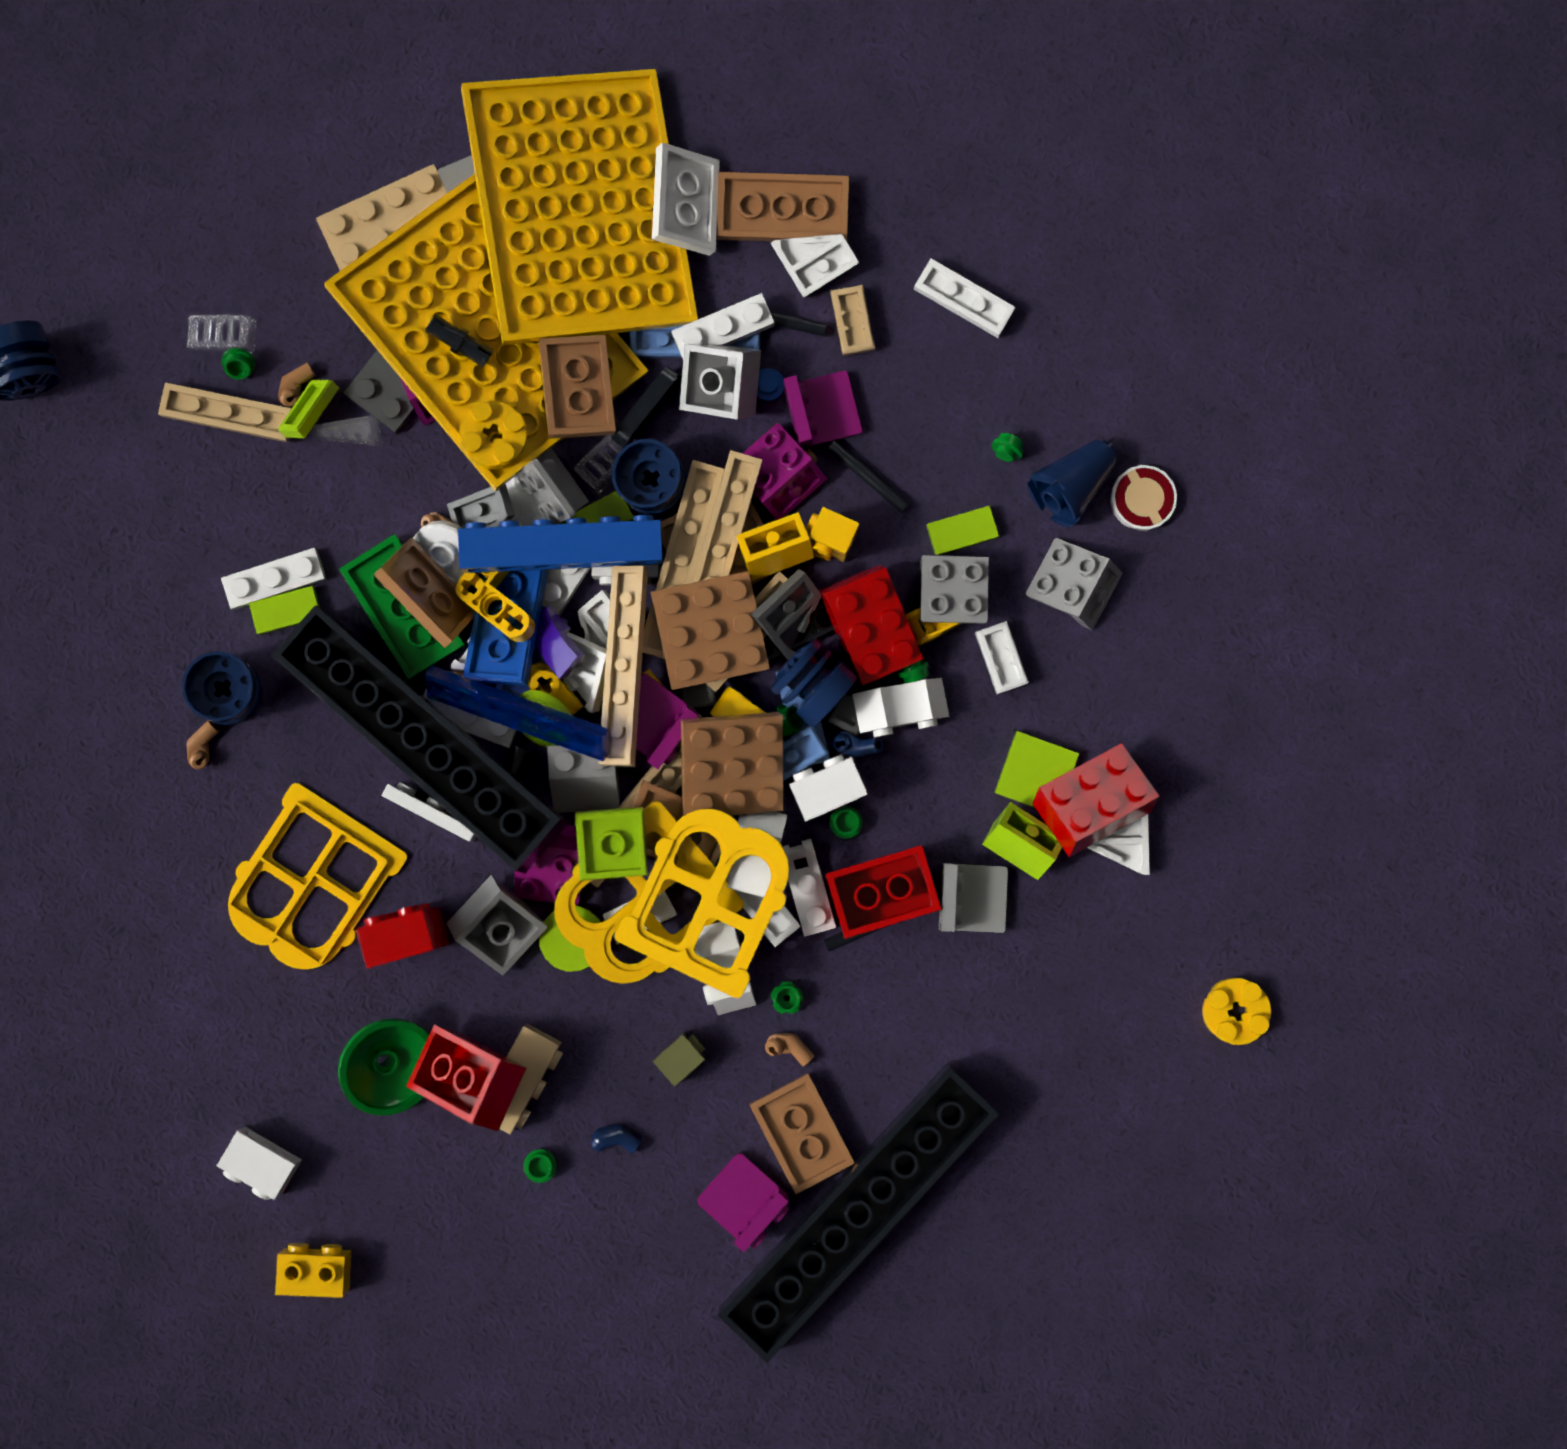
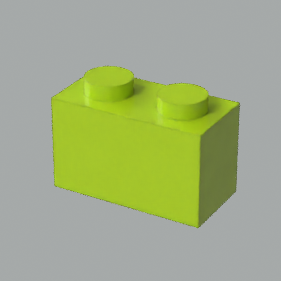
M1012 802L1007 805L994 821L982 844L1036 880H1039L1055 862L1062 848L1046 824Z

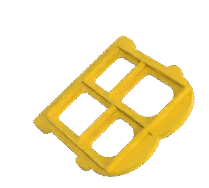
M294 783L289 787L282 799L283 810L251 859L243 861L238 865L236 869V877L238 879L234 883L229 895L228 910L232 924L245 939L258 945H268L272 954L287 966L296 969H313L330 962L342 947L350 946L355 941V927L387 878L399 873L406 863L408 856L406 852L299 783ZM299 813L309 815L332 832L330 840L307 875L303 877L298 876L273 858L274 850ZM346 842L352 843L377 861L375 870L359 892H353L327 873L328 866L341 846ZM262 871L269 872L289 885L294 891L284 910L273 918H262L255 915L250 910L247 902L249 889ZM320 886L345 902L348 906V911L324 945L317 948H308L301 945L295 939L293 922L313 889Z
M654 801L643 809L645 836L651 832H657L662 838H667L670 830L677 822L676 819L660 801ZM687 836L677 852L678 862L675 865L702 879H710L716 867L692 838ZM577 863L573 868V876L561 887L555 901V920L561 934L574 946L584 949L585 959L591 969L608 981L624 984L633 983L646 978L654 971L657 973L666 971L669 966L648 956L638 963L629 964L621 962L614 956L611 950L610 942L612 936L616 932L621 920L626 916H631L647 882L643 876L626 877L637 891L635 898L609 919L593 923L583 919L576 910L575 900L577 894L591 881L580 880L579 863ZM672 879L665 880L658 896L676 881ZM725 880L717 902L720 906L737 913L744 906L743 899L734 889L727 888L728 881ZM650 911L645 926L651 933L674 944H680L691 921L677 933L671 934ZM708 919L705 926L713 924L717 919Z
M700 809L680 818L670 830L667 838H661L657 842L655 853L658 858L631 916H626L621 920L615 933V939L619 943L727 995L740 998L744 994L750 980V974L747 969L774 911L781 910L786 903V895L783 891L789 877L788 858L782 845L769 833L756 828H741L740 824L725 812L715 809ZM702 831L709 833L716 838L720 845L721 855L713 876L708 880L677 867L674 862L682 842L694 832ZM748 855L763 859L771 872L769 887L755 917L752 919L720 906L717 902L718 895L731 867L736 860ZM667 879L679 882L701 894L700 904L680 944H674L647 931L645 928L646 919L664 881ZM710 918H715L744 933V941L730 968H724L697 955L695 952V945L707 920Z

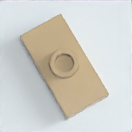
M863 285L832 290L830 294L842 356L875 351Z

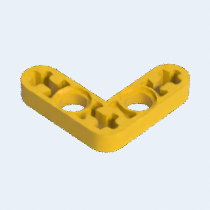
M510 571L483 572L481 574L487 578L486 582L478 576L480 573H464L459 578L455 589L457 596L511 640L524 642L532 637L535 631L534 620L523 609L496 589ZM471 585L478 589L474 595L468 591ZM501 600L503 604L501 611L496 615H489V605L493 601ZM510 615L524 625L520 631L507 621Z

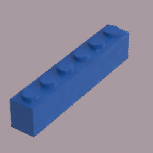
M638 515L633 517L634 521L620 522V517H602L599 523H587L586 518L567 519V524H553V520L540 519L534 520L533 525L520 526L519 521L500 522V527H486V523L471 522L466 524V528H458L459 569L462 573L663 565L660 520H654L652 515Z

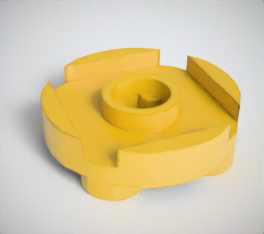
M479 401L464 414L460 422V445L468 459L475 465L486 469L502 468L503 465L518 459L524 449L526 442L524 419L514 408L503 402ZM497 428L502 438H495L493 443L488 442L487 435L483 434L485 429Z
M1227 978L1219 981L1211 988L1212 990L1204 1000L1202 1014L1208 1030L1218 1039L1232 1045H1244L1255 1041L1268 1030L1271 1018L1270 1002L1265 992L1256 983L1242 978ZM1234 1002H1238L1239 1006L1245 1007V1013L1241 1014L1242 1019L1236 1020L1234 1016L1228 1015V1010L1233 1009Z

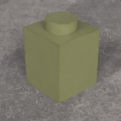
M683 1032L654 1058L653 1063L675 1087L705 1060L706 1056L703 1054V1051L706 1047L694 1034L689 1037Z

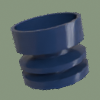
M14 321L0 325V401L29 398L55 387L61 381V373L59 368L55 366V357L50 353H46L49 350L50 344L43 325L38 321Z
M654 439L637 440L626 445L616 456L612 467V482L618 495L637 513L652 515L653 517H664L676 511L680 506L688 473L678 456L665 443ZM654 475L659 483L657 487L650 485L648 479L650 476Z
M817 638L804 647L799 648L779 670L774 684L769 689L774 695H777L788 686L790 690L782 699L784 704L791 702L799 696L802 701L797 708L796 714L811 728L830 712L858 678V675L843 661L829 670L825 666L832 654V651L829 649L821 654L818 659L813 656L822 645Z
M219 651L202 654L192 661L183 675L181 687L184 701L193 713L215 724L229 726L242 723L255 713L261 703L263 691L260 677L251 665L231 653ZM222 684L230 685L229 690L232 693L229 697L221 695L222 690L220 686Z

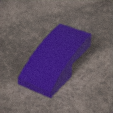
M548 605L540 614L535 646L550 669L559 679L568 677L585 654L567 635L571 628Z

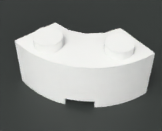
M942 678L925 679L852 694L860 733L873 731L874 737L893 734V728L916 723H918L919 729L938 726L937 719L949 717Z
M778 812L753 813L746 816L739 815L738 823L741 828L750 827L763 830L781 843L788 815ZM753 855L743 856L736 860L728 874L730 878L727 888L764 897L771 880L770 868L760 857Z
M723 922L704 926L695 945L696 954L724 968H730L741 948L736 929ZM750 980L744 994L740 998H734L709 985L703 986L707 1005L714 1004L718 1015L756 1005Z

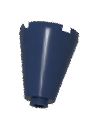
M1093 440L1036 471L1030 477L1031 480L1027 482L1031 498L1041 511L1046 506L1054 514L1050 518L1053 522L1063 527H1072L1075 523L1079 522L1116 465V450L1107 441Z

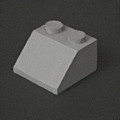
M685 344L679 410L737 420L755 416L761 350L726 345Z
M600 743L547 746L549 783L555 811L558 813L617 809L620 806L618 766H602L598 764Z
M492 875L447 922L455 941L502 976L547 929V925L512 890Z

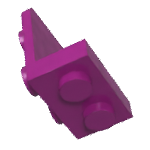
M643 673L641 674L636 749L646 755L649 764L659 769L663 763L666 765L670 764L679 751L676 745L681 740V719L697 718L698 714L695 708L651 676Z
M566 826L526 874L514 872V894L521 899L555 903L559 890L573 876V868L579 863L575 826ZM581 890L577 894L575 905L579 903Z
M737 1153L699 1195L697 1200L698 1205L735 1237L734 1244L743 1253L749 1246L755 1249L766 1237L767 1233L764 1229L773 1220L777 1224L789 1210V1207L786 1206L789 1202V1194L742 1153Z

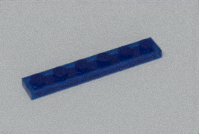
M431 666L425 673L427 697L432 700L600 761H604L610 753L609 729L435 666Z

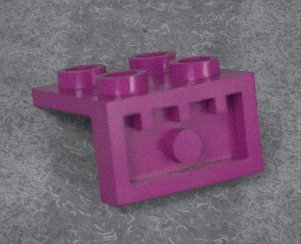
M844 370L798 382L796 375L783 378L784 391L797 442L802 449L862 433L847 371Z
M779 423L771 427L742 453L762 459L753 494L776 520L784 518L827 480V477L811 457Z

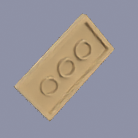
M432 164L317 217L316 220L341 271L446 195L447 191L435 165Z

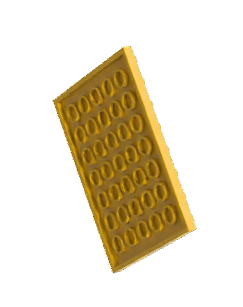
M656 69L462 83V99L502 345L539 341V338L591 336L676 327L698 320L686 249L652 240L656 147L661 143L668 144Z
M475 174L324 282L328 292L465 456L466 453L459 442V426L464 414L475 403L479 401L503 402L522 415L526 429V442L518 459L498 469H486L472 463L495 491L522 471V467L534 459H538L564 439H548L539 341L502 345ZM436 313L459 329H467L470 336L494 350L484 368H481L480 365L459 352L456 354L451 352L450 346L425 332ZM618 333L601 334L606 335L612 400H615L645 377L648 369ZM491 427L490 430L485 429L483 434L487 435V441L493 443L495 438H502V435L498 433V429Z

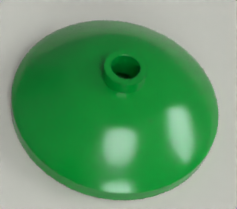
M400 1018L378 1020L360 1029L346 1044L338 1065L340 1087L350 1103L365 1113L378 1116L397 1114L417 1104L423 1096L409 1089L406 1085L429 1037L428 1033L416 1023ZM387 1055V1059L384 1062L378 1063L380 1056Z

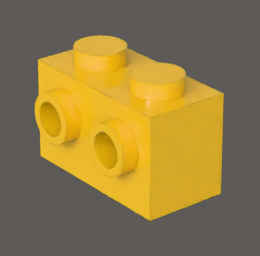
M822 507L819 515L813 512L806 527L813 554L826 561H830L831 557L844 562L858 532L859 523L825 507Z
M799 512L736 535L752 581L814 558L811 542Z
M307 1243L288 1244V1248H284L277 1254L275 1295L343 1298L350 1288L351 1250H342V1245L325 1244L322 1245L321 1249H309V1244Z

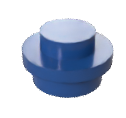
M772 368L760 370L757 397L763 401L778 399L784 391L783 376Z

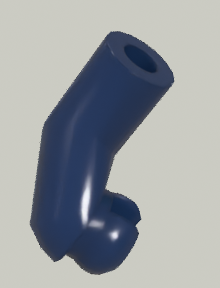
M840 732L832 741V746L837 752H843L852 758L878 754L883 751V742L879 737L863 739L850 732Z
M619 1124L598 1128L593 1132L590 1140L592 1148L596 1151L601 1152L607 1147L619 1144L631 1154L636 1151L642 1142L640 1138Z

